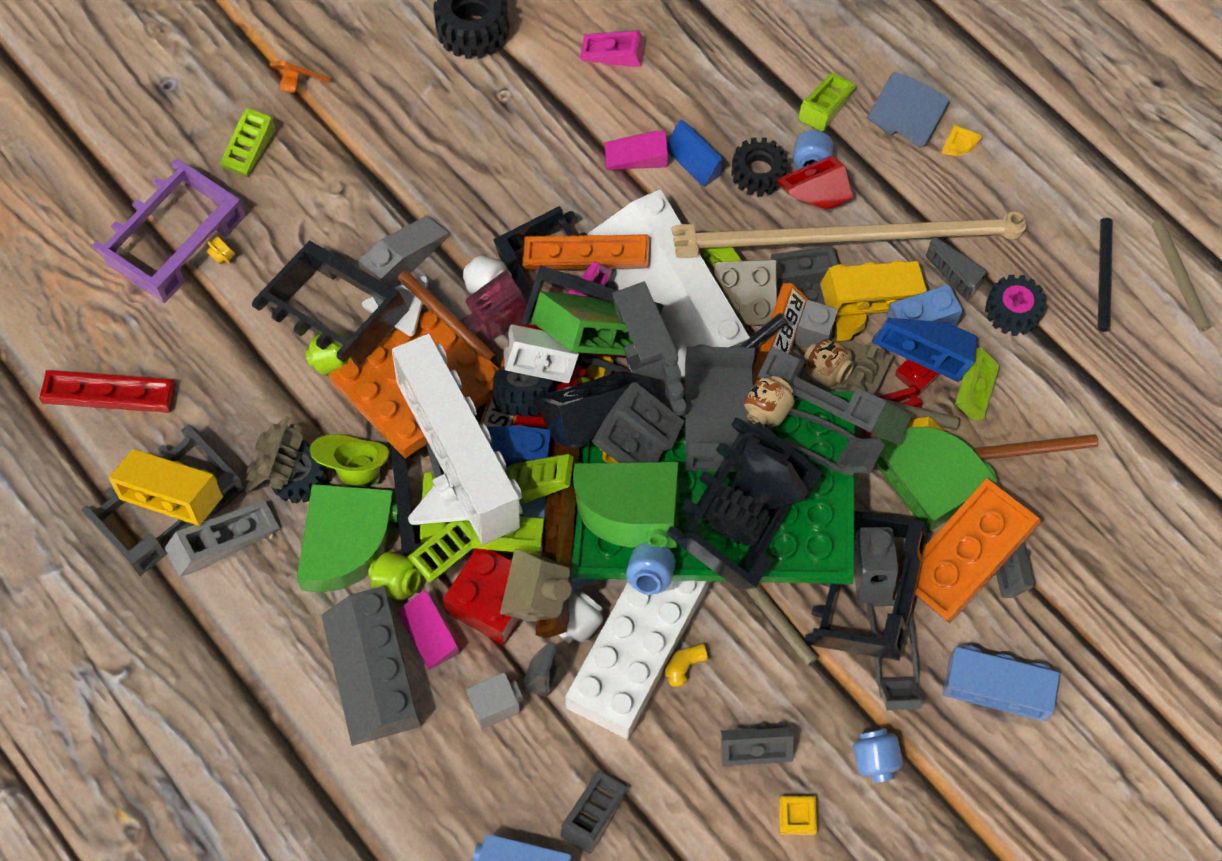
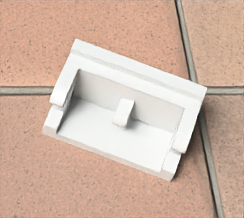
M513 324L510 325L508 331L509 346L504 347V368L506 371L564 383L570 382L579 355L578 352H571L544 331Z

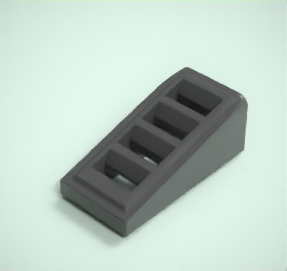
M933 237L930 241L926 254L927 259L969 301L981 287L987 270L937 237Z
M548 642L530 661L523 682L524 691L544 697L550 694L558 668L555 644Z
M598 770L563 822L560 833L561 838L584 852L591 854L628 792L629 787ZM597 787L614 795L613 799L611 800L597 792ZM590 799L605 807L606 810L603 811L589 803ZM584 812L598 820L597 824L583 817L582 813Z

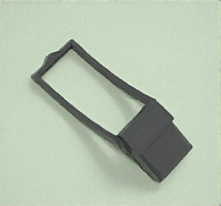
M791 409L788 413L817 423L849 440L836 465L811 451L785 442L798 453L825 465L835 472L850 476L854 473H870L885 446L879 438H856V436L811 414ZM765 425V427L768 428L770 431L772 430L773 427Z
M894 598L890 603H867L872 638H877L872 607L894 606ZM911 613L908 621V630L912 653L913 677L880 678L879 657H874L876 683L879 686L880 698H883L887 711L922 709V698L918 690V664Z

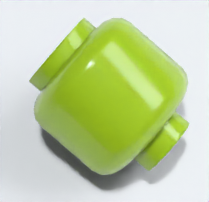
M339 330L333 331L347 340L350 338V336H346ZM320 335L312 337L309 348L305 352L308 365L311 368L314 367L323 376H327L332 371L340 369L348 361H353L351 357L346 362L337 359L336 355L340 347L333 343L324 350L317 347L316 341Z
M391 551L383 553L378 559L374 560L368 571L372 588L384 586L387 596L395 600H404L413 595L418 590L422 578L420 571L407 556Z

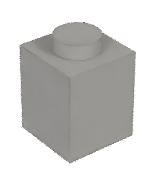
M807 300L798 325L794 344L809 348L813 343L817 345L824 339H830L838 309Z
M505 672L466 689L468 700L481 730L520 713L518 702L523 700L522 694L516 681L509 682Z

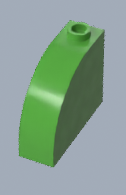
M540 291L532 322L571 352L626 356L624 347L633 344L624 321L620 322L613 303L575 294Z
M928 427L905 428L903 433L906 434V438L901 446L880 438L885 446L875 465L915 518L924 521L927 533L948 521L986 478L995 485L998 481L994 470L988 463H983L979 456L965 442L945 431Z
M678 462L575 463L573 482L578 512L583 523L591 532L607 542L624 547L636 548L642 543L661 548L677 547V543L667 536L666 532L670 526L678 529L681 487Z
M312 484L297 574V582L302 591H336L349 587L368 575L371 563L388 549L393 523L399 522L397 503L392 490Z

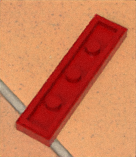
M46 370L39 400L42 404L170 413L176 383L174 379Z

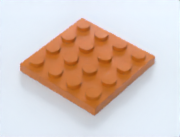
M430 309L420 314L416 332L413 336H408L397 329L384 337L359 366L353 361H348L340 369H336L328 374L331 384L404 458H407L428 442L397 385L392 348L430 334L435 345L439 343L442 345L448 359L446 365L449 371L455 370L462 384L460 391L464 398L468 396L471 398L476 410L493 399V376L496 375V371L499 369L490 360L481 357Z

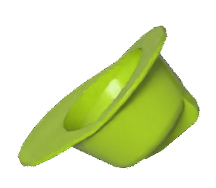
M340 434L325 435L317 438L311 443L309 450L311 457L317 463L334 468L339 479L351 486L378 484L381 466L389 457V451L382 443Z

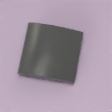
M833 246L771 254V260H777V296L783 283H792L808 300L826 305L820 283L829 267L838 265Z
M637 382L631 383L615 403L600 426L592 443L618 463L658 462L662 452L672 448L684 420Z

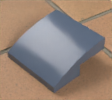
M893 72L869 112L867 119L889 135L897 131L921 148L929 139L950 99L916 79Z

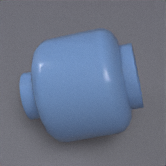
M811 130L797 137L793 154V161L797 170L833 155L834 145L830 136L821 131Z
M647 543L638 545L632 551L627 567L626 576L629 584L635 590L646 595L664 592L672 581L676 563L674 555L667 547L649 546Z
M886 728L859 733L860 739L856 740L853 744L859 774L864 777L872 776L873 783L894 779L893 772L900 770L903 766L897 736L887 733Z

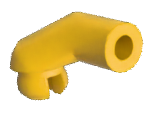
M704 644L676 651L672 655L665 668V676L668 677V683L671 686L679 687L686 683L687 677L685 673L689 665L708 660Z

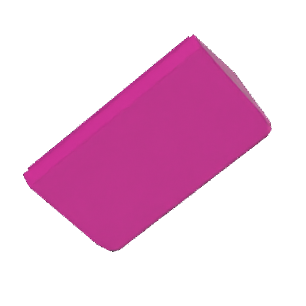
M427 590L419 593L397 611L429 670L460 654L455 640Z

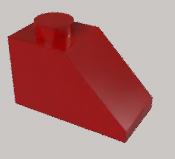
M833 155L777 179L778 184L790 196L825 210L836 208L842 205L844 201L853 198L845 165Z

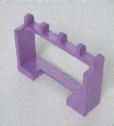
M177 158L171 163L176 171L165 182L160 178H156L153 181L154 186L158 190L145 203L138 199L132 203V206L137 210L136 213L124 225L117 221L111 225L112 229L116 232L105 245L98 241L92 245V248L104 257L109 267L164 304L185 282L180 268L215 230L227 237L246 216L239 198ZM185 180L187 185L219 206L167 262L150 277L115 252L173 190Z

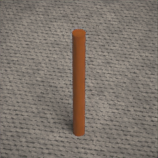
M407 270L398 276V280L471 349L491 362L495 360L497 355Z
M1096 434L979 447L972 448V450L981 460L1093 448L1098 446V438Z

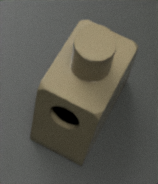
M515 549L500 614L530 622L558 618L562 611L563 602L571 595V585L568 582L570 568L547 557Z

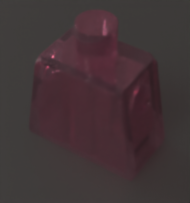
M505 270L466 298L465 303L471 314L460 321L474 334L482 330L488 341L494 340L507 333L511 324H521L527 303L508 271Z

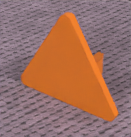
M275 61L269 64L271 68L284 71L279 90L287 93L295 92L298 75L328 83L331 81L329 77L285 61Z

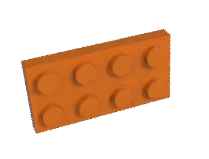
M986 478L927 543L915 596L950 624L1041 523L1040 518ZM900 573V575L896 578V579L898 580V582H900L901 573Z

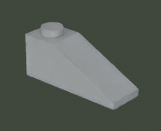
M425 216L377 242L358 260L360 269L395 288L401 283L398 280V276L403 271L407 270L411 274L450 234L431 218Z
M263 500L204 521L200 526L193 525L176 531L166 545L165 550L179 577L206 568L277 532L280 528L266 501Z

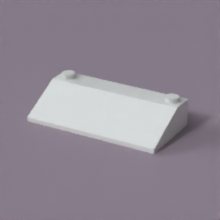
M660 189L632 201L587 235H649L648 268L611 269L612 271L607 283L615 281L618 286L617 290H621L645 281L654 302L664 305L661 318L678 353L677 363L681 371L680 381L683 385L685 384L687 346L695 347L701 344L711 347L740 346L750 337L699 252L696 258L676 257L675 249L677 247L674 246L673 238L675 236L672 235L671 228L674 225L681 224Z

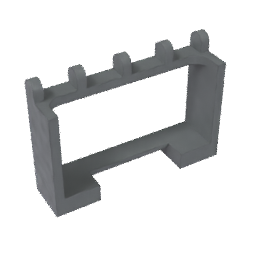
M643 281L613 292L612 296L616 313L620 322L624 321L633 344L624 347L627 364L631 373L652 379L656 399L684 420L680 430H685L687 407L683 398L684 389L680 381L681 371L677 363L678 353L646 282Z
M772 346L758 377L770 378L771 376H777L792 387V394L899 446L903 444L906 438V434L903 432L912 414L858 387L850 402L802 380V373L806 367L804 361Z
M188 424L181 430L185 437L182 442L171 451L164 445L160 446L158 451L163 456V459L174 462L195 446L222 475L217 479V484L223 498L204 520L207 521L245 491L234 471ZM111 487L105 490V493L111 499L101 507L91 510L88 506H85L80 510L139 576L143 575L167 555L165 547L176 531L194 525L179 519L156 539L149 534L128 551L102 522L126 502L120 500Z

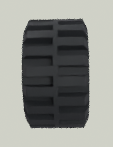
M437 0L434 2L436 33L440 44H443L444 49L448 52L453 50V55L457 57L465 55V59H472V56H478L479 59L484 58L486 53L489 55L495 53V47L501 48L504 45V40L509 35L507 0ZM467 16L482 17L473 21L462 20Z

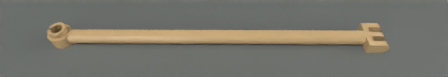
M1011 212L1006 214L1003 219L701 233L695 232L694 224L674 225L671 230L672 235L675 236L673 242L674 246L677 247L675 249L676 257L696 258L699 251L698 248L976 235H1002L1007 239L1016 240L1022 236L1027 224H1025L1026 220L1023 214Z

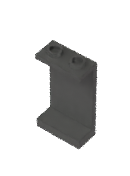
M704 344L695 347L687 346L685 357V403L687 407L685 413V470L717 471L724 459L716 451L718 445L724 443L731 448L739 434L731 426L733 420L739 418L748 425L753 424L747 418L748 412L744 407V398L752 388V365L755 348H744L738 345L730 347H711ZM745 446L729 472H737Z

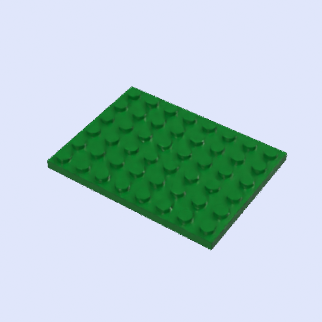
M855 391L827 392L850 402ZM792 394L795 400L792 409L819 417L854 435L853 423ZM790 414L785 417L780 425L773 427L771 430L781 440L811 451L835 465L849 441L847 438L826 427ZM685 430L679 431L672 448L664 450L658 462H678L681 486L678 529L680 531L690 514L682 509L685 500H689L697 504L707 488L699 480L703 471L685 470ZM594 438L587 440L588 444L582 446L581 463H607L602 458L603 451L592 443ZM802 455L822 471V474L807 500L793 503L765 550L773 560L760 582L853 584L854 474L850 476L835 472L825 465ZM706 471L712 474L713 476L716 473V471ZM729 472L721 486L725 488L729 486L734 490L733 484L737 472ZM577 507L571 569L573 579L628 580L626 576L631 553L635 548L616 545L599 538L583 523ZM701 518L694 532L739 565L750 545L743 546L741 542L737 544L731 538L726 539L722 537V533L713 531V526H708L705 523L706 520ZM678 543L676 548H669L676 561L672 581L728 582Z

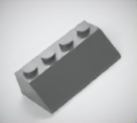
M381 586L349 595L321 616L351 745L354 746L421 726L385 587Z

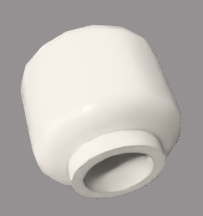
M479 255L467 264L463 271L466 289L475 296L496 300L506 294L511 286L512 275L506 263L498 259Z
M583 591L579 595L571 593L568 607L570 620L567 632L559 634V636L569 644L573 639L581 643L586 642L603 622V616L600 613L603 608Z

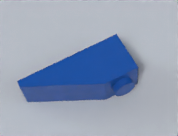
M888 317L872 338V343L957 382L975 362L977 336L950 323Z
M519 425L487 427L492 442L489 444L494 452L499 451L502 454L507 467L519 462L548 458L551 437L548 429Z

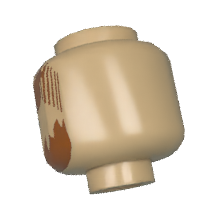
M824 339L817 345L815 343L811 344L804 356V360L807 361V374L829 387H833L838 383L844 384L850 377L855 365L852 361L851 351L830 339Z
M777 376L763 377L757 380L744 398V407L748 412L747 418L753 424L760 422L764 426L769 425L771 427L780 425L794 406L795 400L792 395V387Z

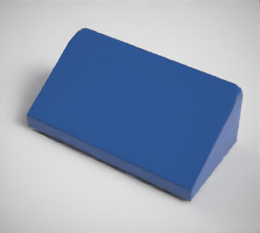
M680 120L667 142V152L701 186L705 187L721 176L722 157L685 121Z

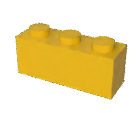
M897 260L883 264L867 262L854 266L838 264L829 267L820 283L825 304L838 309L836 316L888 312L891 303L927 292L918 261L905 262L904 260Z
M135 449L129 452L108 477L120 500L197 526L203 523L223 498L217 484V479L211 472L188 467L179 461L173 462L160 458L154 453H145Z

